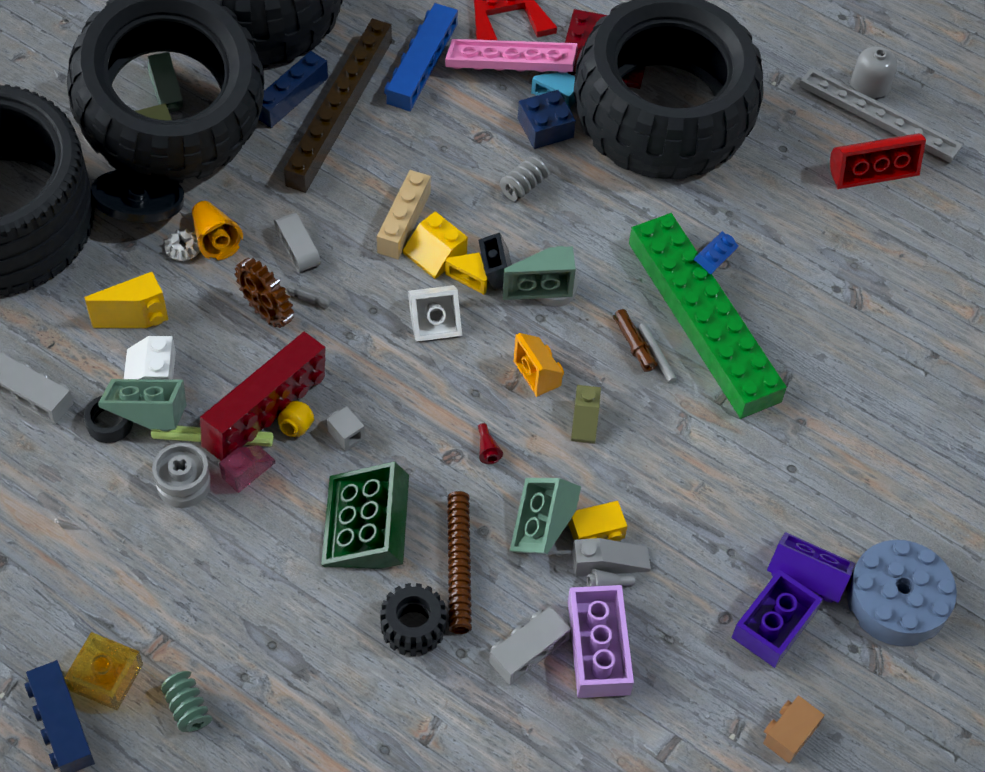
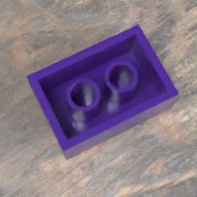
M779 569L738 621L731 638L775 668L815 616L823 599Z

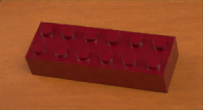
M305 331L302 332L200 416L201 446L221 462H225L229 457H234L243 445L256 438L259 431L269 427L290 402L302 399L310 388L322 382L325 377L326 347Z

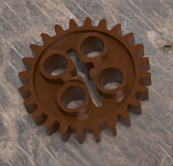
M248 257L237 264L235 268L236 273L234 274L238 278L236 282L241 286L239 290L243 292V297L249 301V306L255 308V313H259L261 319H266L269 325L272 323L274 327L278 326V328H281L290 323L294 318L292 315L294 311L291 308L293 304L288 301L290 296L286 294V289L280 286V280L274 278V273H270L266 265L263 267L261 262H256L254 258L250 259Z

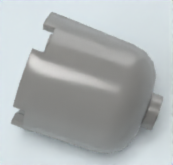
M871 46L864 49L857 58L850 78V86L874 100L882 96L883 98L887 97L891 92L897 70L895 55L889 49L881 46Z

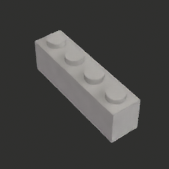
M0 352V394L56 425L74 404L70 389L63 383H55L43 372L37 373L25 362L21 361L19 363L7 352Z

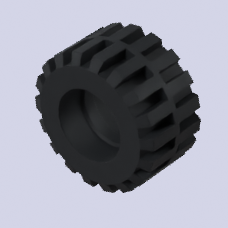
M411 583L405 584L403 589L398 586L395 588L394 594L392 592L388 593L386 596L387 601L383 600L382 610H380L381 633L384 635L386 644L390 642V648L394 651L398 648L399 654L405 655L406 652H410V656H416V652H421L424 655L427 654L428 648L433 651L437 647V642L441 643L443 640V634L446 631L444 600L440 601V594L438 592L432 593V588L429 586L425 589L422 588L420 583H416V587H411ZM418 612L426 616L428 621L419 627H407L399 619L406 613Z

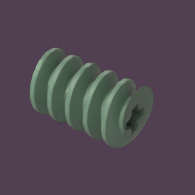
M181 671L171 675L161 686L166 702L169 703L170 711L174 713V720L178 722V729L182 732L199 730L212 721L211 715H205L208 712L207 706H201L204 703L203 697H197L200 694L199 688H193L196 684L195 679H188L192 673L190 671Z

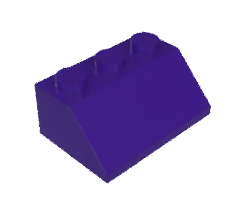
M785 532L777 545L767 571L771 572V575L774 577L780 569L809 590L819 594V597L824 601L839 603L856 563Z

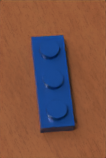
M722 231L694 260L712 274L735 252L739 245L732 236Z

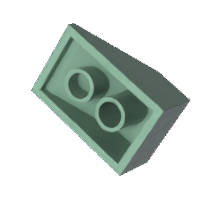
M573 246L549 247L504 268L503 300L572 297L576 271Z
M111 379L98 404L104 410L149 429H160L161 431L176 430L187 406L184 380Z
M525 478L510 551L548 554L576 512L581 486L561 478Z

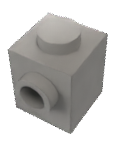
M347 406L342 410L333 412L327 418L328 432L344 451L349 450L365 439V428L362 419L356 412L352 413Z

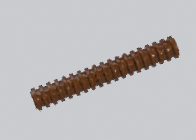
M455 491L447 496V514L449 515V631L455 634H465L472 630V610L470 609L472 606L470 602L471 559L469 558L471 556L469 551L470 496L462 491Z

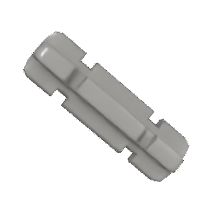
M295 282L288 284L286 289L288 295L293 297L297 295L301 300L312 304L318 303V306L328 308L331 302L330 295L325 293L319 294L320 291L303 285L299 287L300 284Z

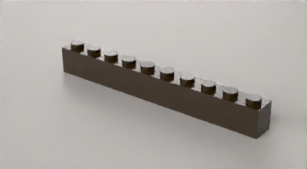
M373 18L369 22L285 166L286 187L304 193L309 189L392 43V24Z

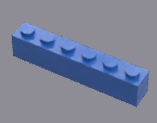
M434 3L431 10H427L424 23L418 26L415 39L412 38L409 43V50L407 53H403L399 68L396 67L394 69L391 82H387L384 94L386 95L388 105L411 112L457 27V9Z

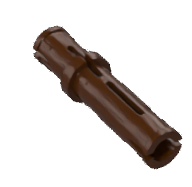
M625 309L616 311L613 319L630 345L631 354L638 359L644 372L652 371L657 366V362L649 351L648 343L641 338Z

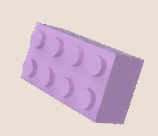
M622 585L570 588L568 611L577 697L631 695L634 679Z

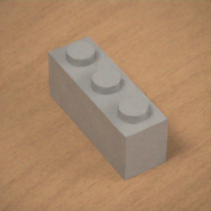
M551 606L545 611L539 610L532 616L529 623L525 626L520 625L516 627L508 639L504 642L500 640L492 646L489 663L510 686L567 642L570 637L571 628Z

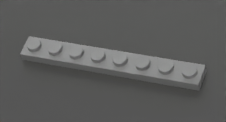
M810 68L800 81V87L898 137L917 133L922 134L926 139L924 150L949 163H952L961 150L963 144L813 68Z

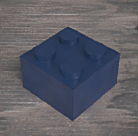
M559 90L518 102L517 119L534 149L574 138L576 120Z

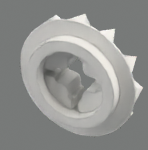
M187 228L185 231L177 229L174 234L169 233L168 239L164 240L165 251L172 259L185 261L194 258L200 252L195 231L189 232ZM180 240L186 243V249H184V247L181 246V244L179 243Z

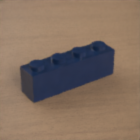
M310 51L266 88L258 120L270 128L276 125L328 79L327 60Z
M58 660L27 671L26 674L29 682L24 683L29 698L34 697L37 705L32 708L37 722L43 721L45 729L40 731L45 745L51 744L53 753L49 754V758L54 770L59 768L61 772H77L94 765L95 762Z

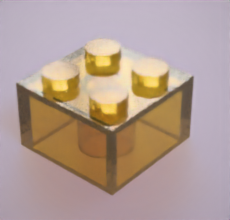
M91 632L64 679L69 691L118 711L142 668L143 662L139 651Z

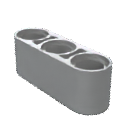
M296 212L274 220L277 234L298 272L321 265L319 253Z

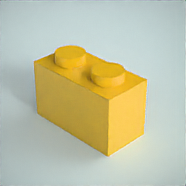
M618 501L576 510L568 522L574 540L602 538L621 541L625 538L628 527Z

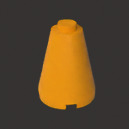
M209 201L198 202L192 209V217L200 252L208 259H210L209 257L216 258L217 260L229 258L240 248L239 243L241 239L243 241L241 228Z

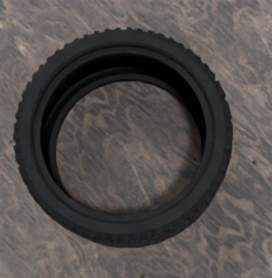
M8 84L0 85V160L29 163L51 174V177L41 192L30 202L18 210L0 217V295H4V297L9 296L11 293L19 294V291L22 290L28 291L33 286L36 288L40 283H46L49 281V278L57 276L59 271L65 270V266L70 265L72 259L77 258L78 252L83 250V244H86L88 241L87 236L91 234L94 220L91 185L81 144L71 121L51 100L47 101L46 97L39 96L36 92L31 93L29 89H21L18 86L11 87Z

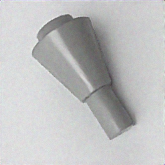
M592 569L591 574L587 575V587L635 585L634 575H618L597 569Z

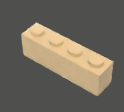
M409 170L377 235V253L399 260L431 193V176Z

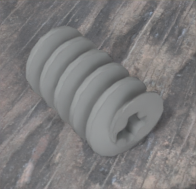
M530 156L521 162L519 166H516L513 171H510L501 178V190L506 197L515 202L517 197L523 198L525 193H529L531 188H535L537 183H541L543 179L549 176L548 168L540 159Z

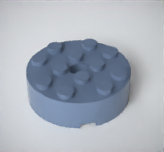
M906 540L884 541L865 551L859 558L847 586L848 606L858 619L860 627L877 640L895 646H915L920 642L935 637L951 615L957 597L955 580L946 563L927 547Z

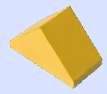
M480 252L448 257L446 259L445 275L483 295L486 293L487 276L485 275Z

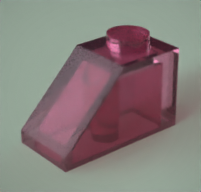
M256 445L237 448L219 462L222 478L239 493L273 466L276 461L264 449Z

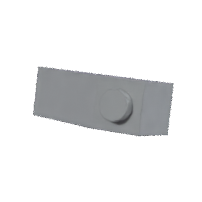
M602 538L574 540L572 559L575 577L587 576L591 574L592 569L614 574L651 571L647 546Z

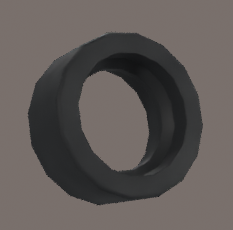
M102 396L93 399L84 411V421L90 436L103 443H114L124 439L130 433L133 421L123 418L118 425L111 428L96 426L94 423L96 416L105 410L100 408L98 404Z

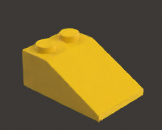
M153 272L84 297L93 328H149L169 320L163 292Z

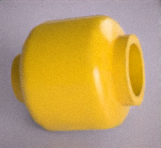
M300 401L290 402L278 416L280 430L290 437L304 435L314 421V414L310 407Z

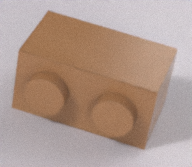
M799 695L793 702L788 700L779 712L782 715L777 722L773 719L764 730L767 736L763 744L789 764L819 727L825 716Z

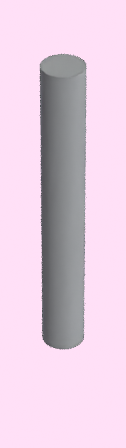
M641 323L638 329L644 340L648 343L649 349L669 384L675 382L677 378L646 323Z

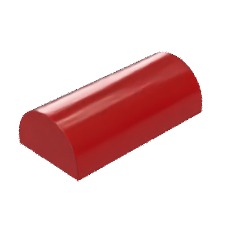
M917 133L834 147L830 156V169L837 189L919 176L926 139L922 134Z

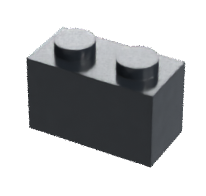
M499 232L478 240L485 275L494 290L503 287L504 268L512 265L509 249Z

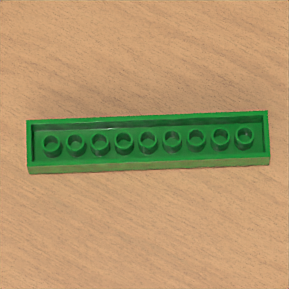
M669 213L631 227L630 247L739 418H745L782 403L787 388L714 276L694 260L698 252L673 214Z

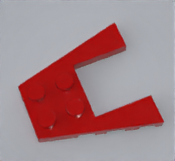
M474 0L476 40H497L488 18L489 15L525 9L536 37L557 34V26L535 0Z

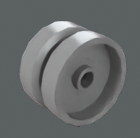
M176 443L162 449L154 458L152 471L158 495L165 503L173 507L186 508L194 506L205 499L210 491L212 481L206 455L200 448L190 443Z

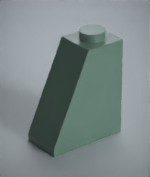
M170 52L148 56V72L159 105L166 103L169 113L178 111L180 107H183V99Z

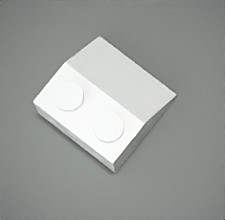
M454 285L408 291L410 315L416 342L462 336L458 290Z
M147 336L128 348L124 379H173L176 355L173 336Z

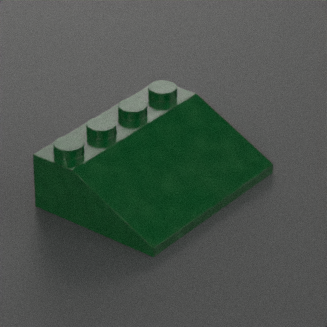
M395 461L330 476L321 561L323 567L382 569L403 564L409 474Z

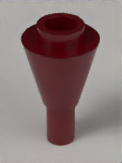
M481 423L478 425L480 434L479 459L484 464H495L503 457V451L490 435L487 424Z

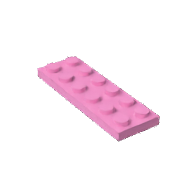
M452 39L445 58V66L454 69H495L497 71L509 69L519 72L535 70L538 72L558 71L559 73L573 72L578 48L577 43Z

